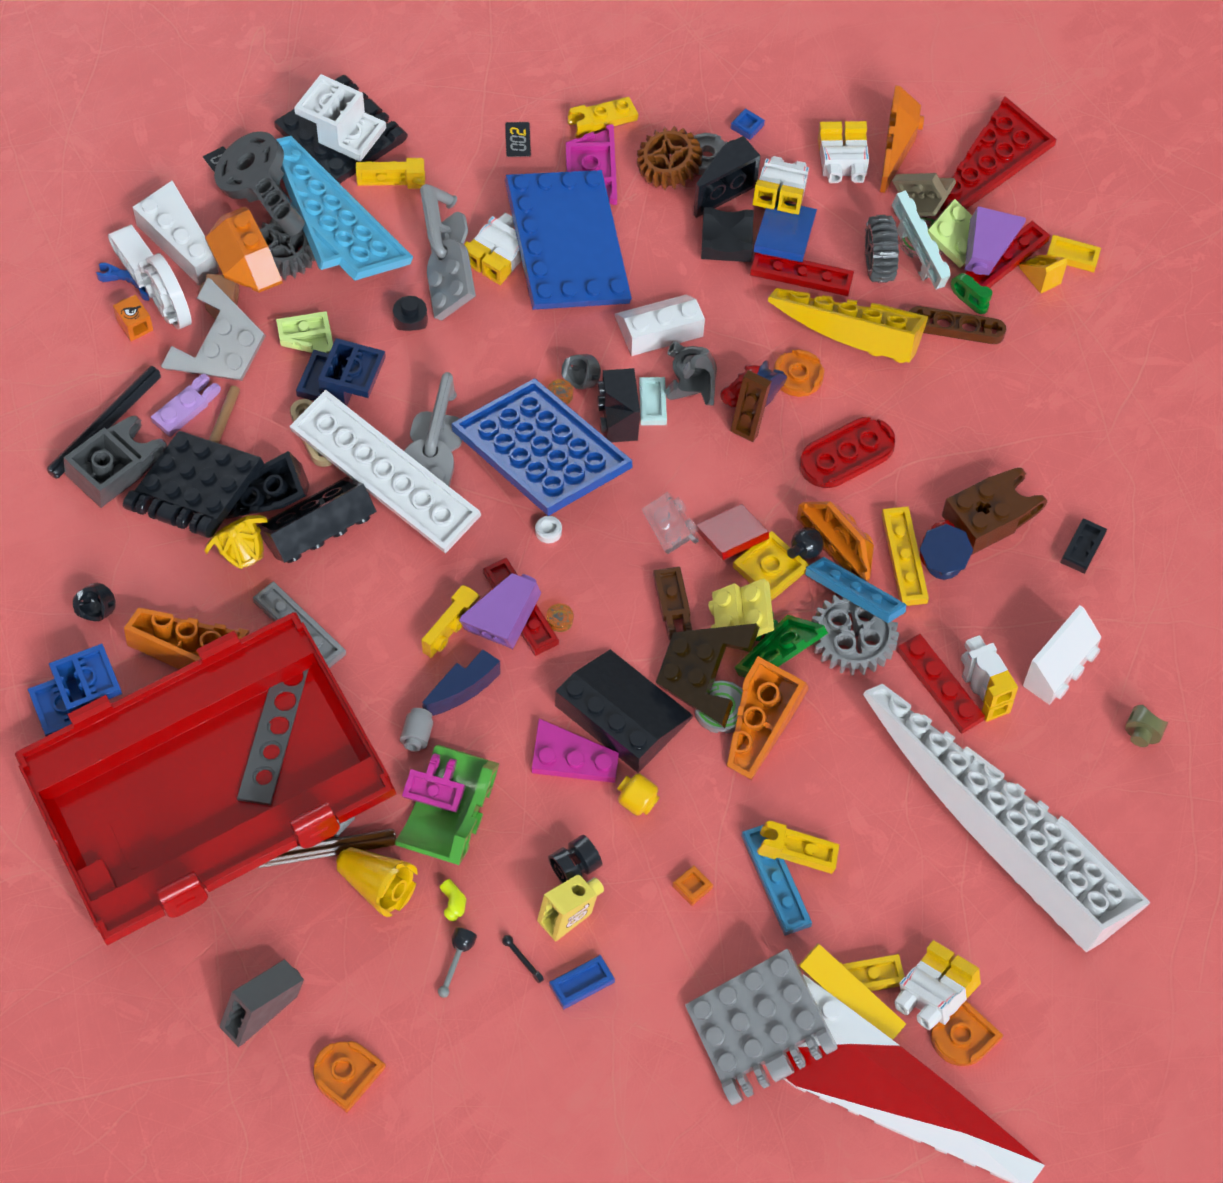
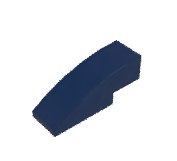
M482 649L466 669L456 663L422 702L423 709L428 710L434 716L460 706L475 697L501 674L500 660Z

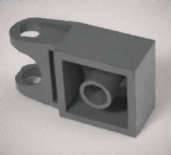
M130 416L108 429L104 427L64 457L65 475L100 508L139 480L154 465L167 447L166 442L162 439L152 440L148 443H138L133 440L142 426L141 419L137 416Z

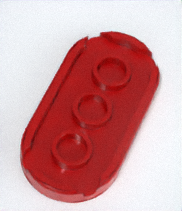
M871 417L858 418L809 443L804 448L800 458V471L809 483L817 487H837L887 461L895 448L894 431L886 422L880 419L876 421L871 420Z

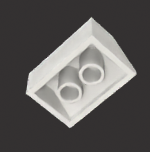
M687 294L615 313L616 321L631 356L670 346L673 341L682 343L703 337L704 315L697 300Z
M1078 606L1035 656L1025 678L1023 687L1049 705L1056 697L1061 699L1069 689L1067 684L1070 680L1076 681L1085 669L1083 665L1086 661L1092 662L1101 650L1098 648L1101 635L1082 606Z

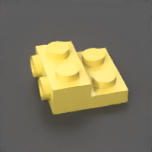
M764 578L742 587L734 583L712 592L713 600L709 601L708 605L711 614L714 616L715 624L711 625V628L757 623L760 627L757 637L774 631L770 584Z

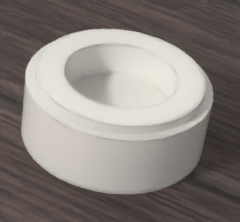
M554 516L541 517L535 525L536 537L544 543H554L559 540L562 535V524L559 519Z

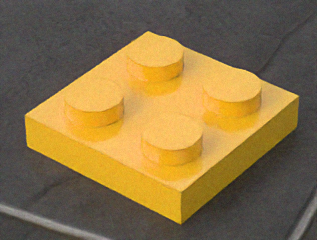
M771 531L769 532L768 540L747 550L733 562V568L749 583L763 578L767 580L770 584L772 601L804 575L809 564L799 555L791 559L787 555V550L790 547Z

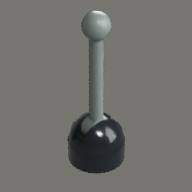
M459 927L455 928L452 944L456 949V953L444 984L438 989V995L442 998L447 997L450 993L448 987L461 953L470 950L475 944L477 935L472 931Z

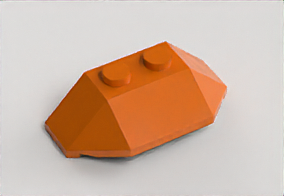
M242 207L222 215L209 231L205 240L224 278L252 288V290L258 293L282 284V279L269 247L250 210Z
M831 501L800 503L796 519L804 528H814L821 534L824 541L823 549L837 565L869 583L874 550L871 537L860 530L850 514H846L841 507Z

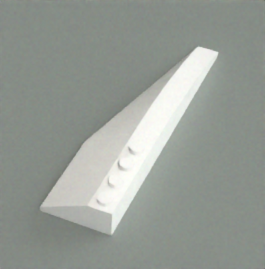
M884 684L864 692V697L893 740L943 804L978 843L1011 875L1014 881L1085 952L1103 943L1150 904V901L1064 817L1061 816L1059 819L1054 817L1047 811L1050 808L1041 800L1036 803L1024 794L1026 789L1018 783L1014 784L1004 780L1005 774L969 747L961 748L953 742L955 737L949 732L945 731L942 734L930 725L932 722L930 718L924 714L921 715L911 711V704Z

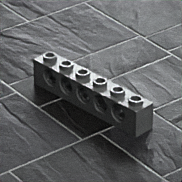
M308 669L303 671V680L296 686H287L281 682L269 688L238 793V801L271 806ZM282 692H291L296 696V704L290 710L281 711L274 704L275 698ZM275 717H284L289 721V729L284 734H274L270 730V721ZM273 744L279 747L280 753L277 758L270 760L264 757L263 751L266 746ZM262 770H268L273 775L271 782L266 785H261L256 781L257 774Z

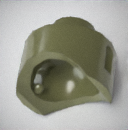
M1137 705L1132 709L1125 730L1131 736L1133 744L1139 747H1147L1149 744H1156L1161 741L1168 722L1156 717L1144 705Z

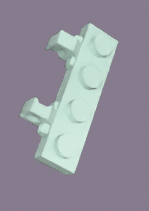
M906 190L897 193L892 207L900 221L897 228L900 239L908 236L922 263L921 271L918 272L922 281L930 278L936 290L945 287L951 276L948 264L943 262L939 255L938 245L929 236L926 222L919 217L914 200L909 198Z

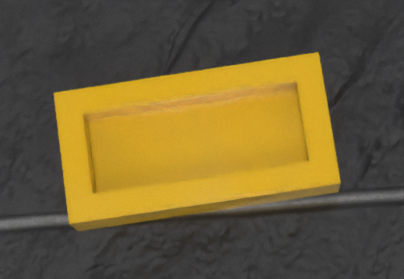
M1053 235L1047 256L1066 258L1068 266L1094 273L1101 247Z

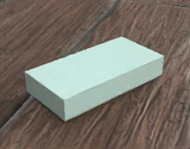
M639 377L641 425H667L665 377Z

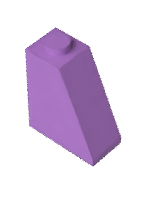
M978 206L970 219L964 270L972 271L979 275H989L1018 235L1026 218Z
M513 573L510 574L461 616L460 623L468 632L513 649L541 595V591L536 583L537 581L526 574L521 576Z

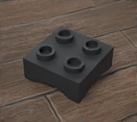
M704 207L701 259L751 262L754 210L725 212L711 207Z

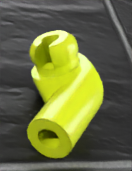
M447 879L440 886V890L449 899L448 907L444 910V916L449 921L454 922L458 917H462L465 912L466 897L451 879Z

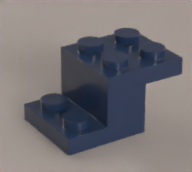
M336 338L330 353L313 350L296 389V394L298 397L315 401L327 390L346 406L352 394L369 398L386 358L385 351Z

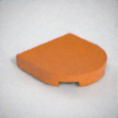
M967 1001L954 1014L949 1016L950 1019L945 1025L938 1022L931 1030V1041L936 1053L946 1062L957 1066H969L977 1063L1003 1038V1034Z
M356 1042L330 1043L318 1053L314 1061L313 1075L320 1092L348 1113L383 1072L386 1064Z

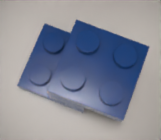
M103 644L49 663L54 679L28 689L45 736L72 724L68 716L69 713L104 695H107L108 699L122 695L121 688Z

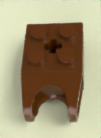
M1014 468L988 477L946 499L942 517L953 523L955 528L966 532L973 548L971 555L1015 533L1016 529L1039 514L1046 506L1047 499L1043 495L1025 497L1016 492V487L1023 482L1027 474L1023 468Z

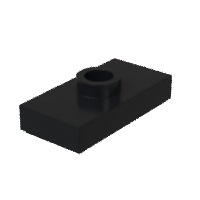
M1083 518L1060 563L1085 574L1107 529Z

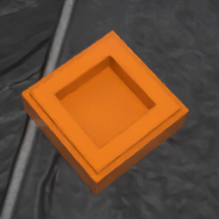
M693 865L673 882L672 887L693 906L713 889V884Z

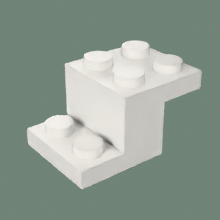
M322 74L319 75L294 107L295 114L316 123L318 142L360 162L386 129L385 121L365 113L362 92Z

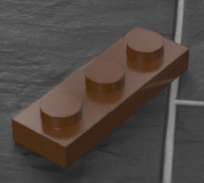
M749 370L743 377L731 432L754 442L759 433L772 381Z

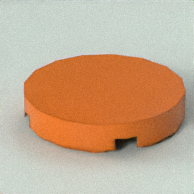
M798 349L792 350V353L786 354L785 352L779 356L774 365V369L783 371L787 375L786 382L780 390L788 395L796 397L809 396L822 385L825 372L824 367H822L819 358L809 351Z

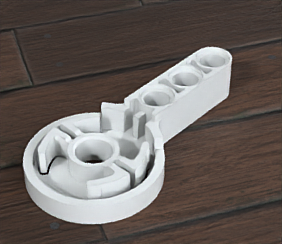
M133 225L108 234L114 252L139 288L145 287L149 298H153L164 320L169 324H173L178 330L191 325L192 320L186 299L165 258L160 253L153 255Z

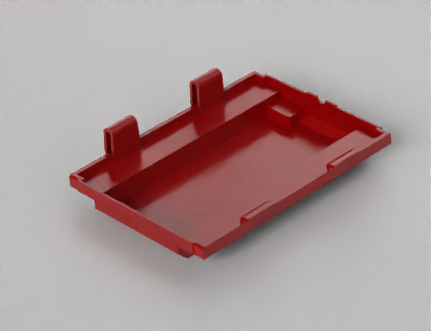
M292 612L241 639L238 638L235 631H232L196 649L201 659L112 704L107 695H104L69 713L68 716L72 724L16 751L15 756L19 763L18 767L58 847V851L86 909L107 946L166 914L168 917L175 918L191 911L208 899L205 889L211 892L298 846L296 841L299 842L302 848L313 847L334 836L340 829L339 823L341 824L396 795L388 772L304 622H301L296 612ZM308 669L271 806L238 801V793L269 688L281 682L287 686H296L303 680V671ZM282 692L275 698L274 704L281 711L290 710L296 704V696L291 692ZM275 717L269 722L271 724L270 730L274 734L283 735L289 729V721L284 717ZM273 744L266 746L263 751L264 757L270 760L277 758L280 753L279 747ZM262 770L257 774L256 781L261 785H266L271 782L273 775L268 770ZM122 817L125 818L140 865L131 871L109 824Z

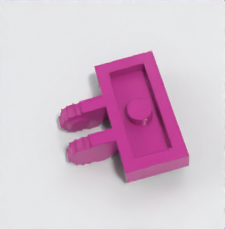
M438 754L432 755L426 773L410 769L402 794L403 798L458 813L466 786L451 781L457 760H449L443 778L435 776L440 764V755Z

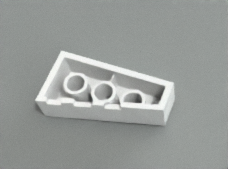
M173 181L133 206L136 225L198 285L205 282L207 274H217L219 272L217 262L205 240L204 233Z

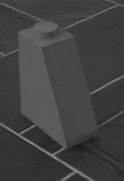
M284 959L232 991L219 1027L240 1047L297 998L304 979L298 970L293 968Z

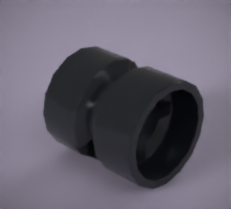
M581 835L568 843V849L562 847L548 856L553 871L562 883L576 875L582 877V873L588 875L602 866V860L597 849L585 835Z

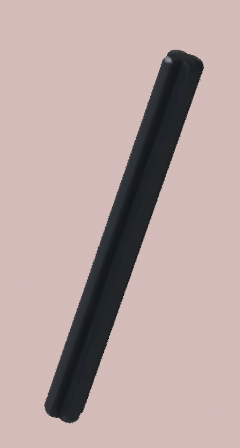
M150 366L47 467L48 473L53 478L58 479L65 472L64 457L104 427L106 429L110 428L161 378L160 371L154 366Z

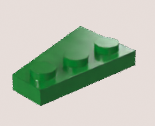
M786 615L774 627V631L769 632L734 668L739 676L746 677L758 656L779 667L827 635L828 632L822 624Z

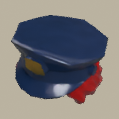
M767 360L761 366L746 365L744 368L746 371L738 374V378L734 382L723 388L720 397L724 404L732 408L736 407L743 377L749 370L772 381L766 402L767 406L784 386L787 375L780 370H770Z
M942 520L933 524L931 530H928L923 537L920 546V559L930 574L938 579L947 580L955 577L961 570L966 568L973 548L965 531L955 528L954 524L949 522V520Z

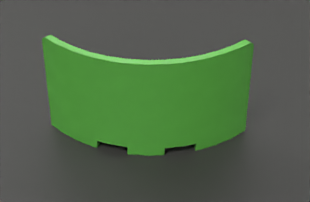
M436 745L432 755H440V764L435 776L443 778L447 763L450 759H455L457 764L451 781L466 786L458 813L416 802L403 830L395 840V845L459 865L470 848L471 834H476L481 823L483 814L479 813V809L483 807L485 798L490 797L499 763L445 746Z

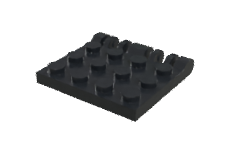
M342 75L335 79V81L359 91L358 86L347 75ZM362 92L365 113L387 123L389 115L383 112L368 95ZM295 109L274 121L275 128L284 137L292 136L339 184L356 173V162L360 161L318 142L316 123L295 114ZM391 121L387 123L385 131L361 162L376 161L402 144L407 139L408 134L396 122Z
M178 431L137 488L128 492L123 500V507L126 510L137 512L141 515L148 512L150 518L181 529L189 526V531L211 538L263 467L264 462L261 457Z

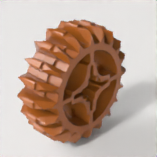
M665 126L663 132L659 133L655 130L653 137L647 135V142H641V149L637 150V166L640 168L641 176L645 177V181L648 184L653 183L655 188L662 185L664 190L668 186L676 189L677 184L685 187V180L693 181V174H699V167L702 166L703 152L699 141L694 138L691 132L687 133L684 128L678 131L675 126L671 131H668Z

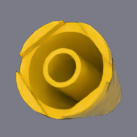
M354 847L341 851L336 859L337 871L385 917L393 916L390 912L394 909L400 911L404 908L415 890L416 883L412 881L413 873L418 875V871L409 862Z

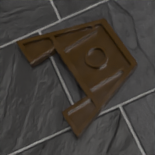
M755 623L673 632L656 680L657 685L725 728L733 702L728 698L710 695L726 647L751 652L760 627Z

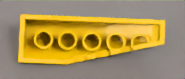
M776 288L768 297V302L810 329L840 343L867 351L872 356L890 357L899 363H910L915 356L928 316L881 304L871 303V307L858 306L857 300L847 299V302L839 303L834 302L831 296L825 295L813 299L810 298L809 293Z

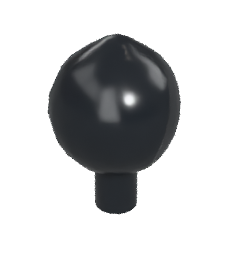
M805 527L799 529L792 537L791 548L787 550V555L791 559L798 555L805 560L816 558L824 547L821 534L814 528Z

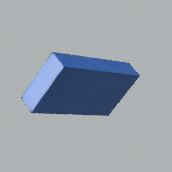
M601 955L550 981L549 986L564 1010L615 983V978Z

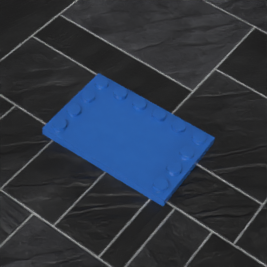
M602 170L506 175L504 181L532 310L630 304L632 297Z
M535 378L451 423L452 431L547 516L633 468L632 459Z

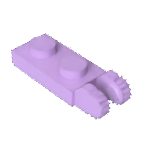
M201 374L193 380L191 386H187L153 414L151 421L171 437L204 410L208 403L219 395L221 387L214 383L207 387L203 394L200 395L199 392L210 381L206 374Z

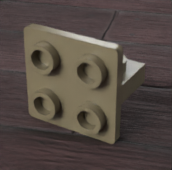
M937 173L896 174L892 180L898 193L906 190L909 198L914 200L919 216H935L956 184L954 178H939Z

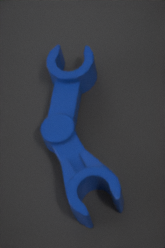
M108 263L99 264L100 271H107V273L96 272L99 281L126 280L140 291V296L143 300L149 301L145 287L139 288L128 270H121Z

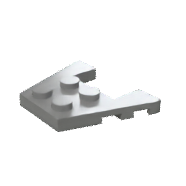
M207 278L197 299L220 310L196 357L171 346L161 367L171 371L206 374L212 377L242 381L266 335L210 278Z

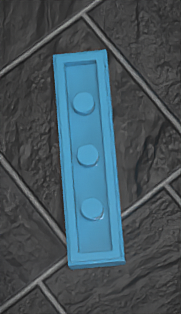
M825 557L806 567V576L887 623L906 612L907 605Z
M761 825L743 831L741 836L784 936L811 927L812 921L785 860L778 857L771 859L757 853V849L761 846L762 842L768 839L760 835L761 828L763 827Z

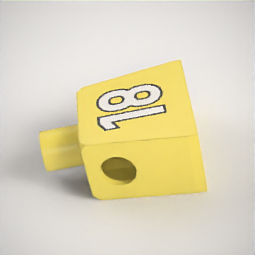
M576 875L544 894L537 919L538 923L556 942L592 913L597 896L604 892L602 883L597 878H592L586 882L580 875Z

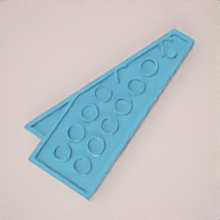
M292 136L276 139L284 151V160L281 170L285 173L282 177L293 205L305 220L303 231L320 270L339 265L356 281L411 264L413 256Z

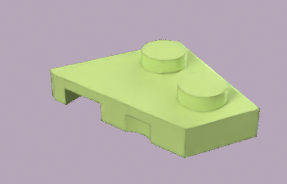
M327 311L276 319L281 346L310 353L313 350L330 353L333 340Z

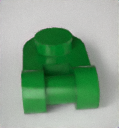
M961 273L951 280L952 291L960 300L978 314L988 312L989 301L993 294L989 287L980 286L971 276L965 273Z

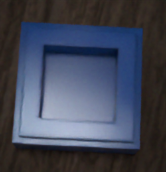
M745 108L731 123V129L751 140L764 126L765 120Z

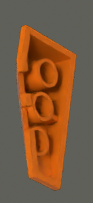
M759 656L756 658L744 679L727 767L750 780L753 779L807 693L809 687L805 681Z

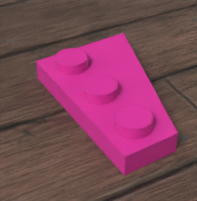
M539 719L532 773L616 782L618 752Z

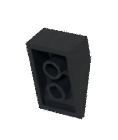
M744 136L727 142L696 183L694 216L696 218L703 215L704 207L717 208L755 188L758 180L760 154Z

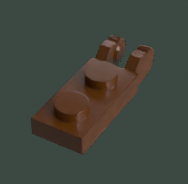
M673 567L653 570L663 622L665 621L668 638L671 640L673 632H676L673 620L682 619L683 631L692 630L691 612L681 568Z

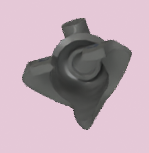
M673 341L667 354L674 358L673 370L679 379V383L676 379L671 382L665 390L666 398L674 400L701 393L706 405H714L717 366L712 354L707 348L697 346L684 347L680 343Z

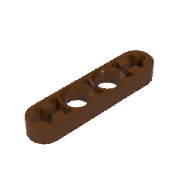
M916 306L909 310L912 313L928 316L923 332L926 334L987 344H999L1003 341L1006 333L1004 322L995 318ZM930 318L933 319L932 324H929ZM945 319L951 325L942 327L938 325L937 321ZM969 323L976 329L974 331H966L962 325ZM991 329H995L997 334H993Z

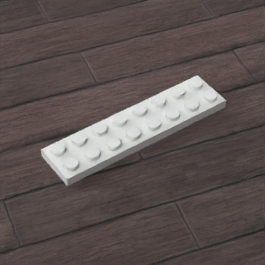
M327 390L290 425L292 432L352 480L363 483L367 492L444 553L481 516V512Z

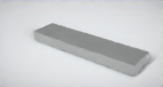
M274 581L253 597V602L273 621L296 612L301 622H304L329 668L346 655V650Z

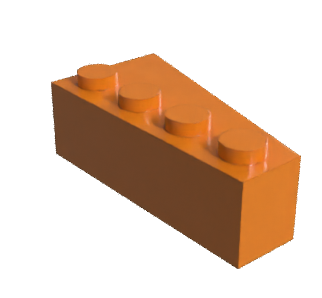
M138 607L124 627L127 646L177 669H181L201 659L196 649L232 631L236 632L239 639L249 635V630L239 628L238 631L227 629L226 625L215 623L213 626L199 623L198 619L188 618L184 620L174 618L173 614Z

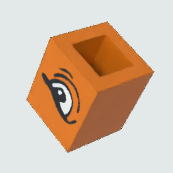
M136 294L122 299L113 305L116 320L130 341L154 331L151 317Z

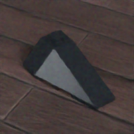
M289 451L264 463L225 519L281 509L307 496L309 482L302 464Z

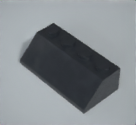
M345 477L268 519L267 523L257 525V527L261 529L262 539L276 559L284 563H292L300 559L303 552L322 547L325 544L324 541L330 537H339L348 531V527L367 522L371 518L370 515L377 511L364 484Z

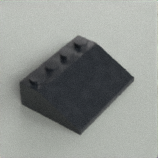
M611 649L574 672L555 691V706L606 748L618 752L619 758L637 773L693 718L689 711Z

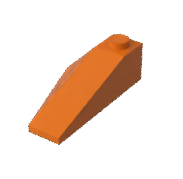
M895 85L889 116L880 187L881 193L886 192L914 144L917 131L922 130L924 124V116L920 115L921 105L901 86Z

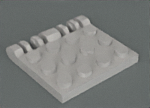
M785 949L685 1004L722 1083L724 1093L732 1106L744 1100L736 1079L747 1097L754 1094L753 1087L746 1076L747 1073L754 1070L758 1083L764 1089L770 1086L762 1065H766L775 1082L794 1073V1068L786 1052L790 1051L799 1069L805 1067V1058L798 1048L802 1043L806 1042L812 1057L816 1060L822 1058V1053L814 1038L815 1036L826 1054L838 1049L789 949Z

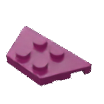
M614 124L606 126L605 131L597 134L590 132L582 138L566 142V172L602 170L609 203L617 205Z

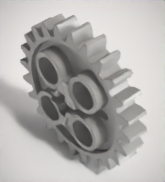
M833 595L832 604L825 600L823 608L818 607L816 616L812 617V622L824 625L828 632L827 635L813 643V645H816L814 653H823L821 662L830 660V669L839 665L840 673L849 668L851 675H854L855 669H859L862 675H865L867 667L875 672L877 664L884 667L886 659L891 660L893 651L896 650V641H898L899 632H896L898 623L892 621L887 623L844 597L840 600L836 595ZM848 613L852 615L853 622H851ZM859 618H867L869 621H862ZM832 622H840L843 625L837 626ZM855 636H858L857 647L860 651V654L857 653ZM866 641H872L876 645H869ZM845 645L850 649H842L839 646Z

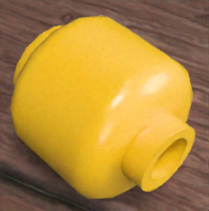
M640 773L635 774L632 778L626 776L617 788L621 792L618 796L619 804L636 816L642 813L647 815L660 798L657 795V785Z

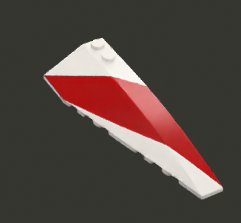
M803 974L838 1049L826 1054L815 1036L814 1038L822 1053V1058L816 1060L810 1054L806 1042L802 1043L798 1048L805 1058L806 1066L801 1069L796 1065L790 1051L786 1052L795 1072L783 1078L785 1081L798 1090L815 1094L823 1101L840 1105L848 1109V1112L857 1116L859 1114L874 1120V1123L919 1143L922 1141L931 1145L939 1152L956 1156L964 1160V1163L988 1170L990 1174L1010 1183H1033L1045 1166L1038 1158L930 1068Z

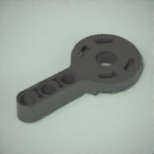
M260 131L247 134L232 143L222 154L215 168V182L230 198H246L249 202L260 200L270 216L287 235H296L303 229L305 220L280 187V181L285 174L281 170L284 160L283 148L270 133Z

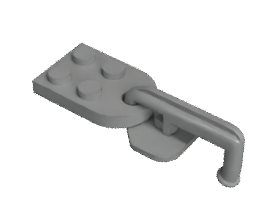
M425 184L420 188L431 247V255L427 265V278L434 318L442 321L476 296L469 254L464 245L468 234V226L465 215L460 212L453 213L441 222L438 201L446 204V207L450 209L456 204L457 197L432 185Z
M445 372L441 377L433 412L425 411L415 416L410 431L413 443L404 452L450 487L454 472L452 451L461 446L462 439L452 431L451 424L460 418L445 415L448 401L454 400L457 396L453 376L451 373Z

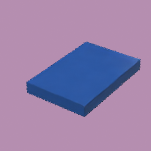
M777 201L774 210L765 209L754 245V252L803 262L817 209L801 206L799 215L778 211L779 201ZM784 202L788 206H795V204Z

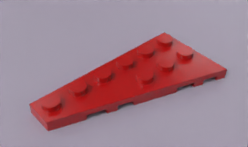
M1005 96L998 109L992 114L986 127L982 129L968 150L964 160L958 165L956 172L952 176L956 184L940 210L943 212L954 199L965 209H968L1054 147L1057 139Z

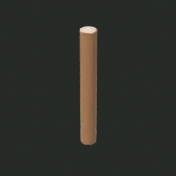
M230 387L209 441L220 442L240 392L238 387Z

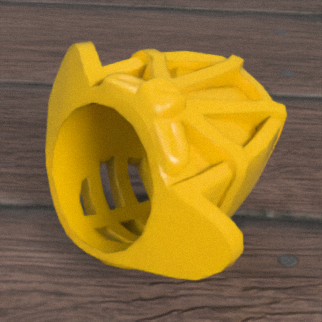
M248 515L228 524L212 536L204 552L208 554L212 546L216 545L219 554L223 555L233 566L243 569L254 565L263 559L264 556L263 539L260 534L261 529L257 527L256 523H267V518L261 515Z

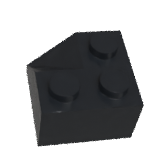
M634 368L603 370V381H598L599 396L597 397L598 410L604 413V417H600L601 433H606V438L611 443L638 441L640 408Z

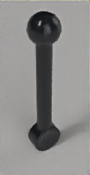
M505 935L502 939L503 945L510 947L532 973L534 979L541 983L544 980L542 974L532 966L516 947L512 936Z

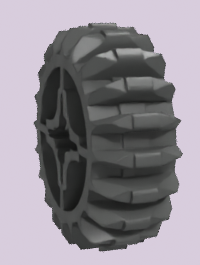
M876 215L869 217L866 223L864 245L868 276L872 282L887 283L888 281H894L899 262L896 222L892 216Z
M272 218L270 224L262 222V229L260 231L267 245H269L268 247L278 272L284 280L289 275L296 278L298 272L304 274L305 268L312 267V261L316 260L303 229L298 234L289 236Z

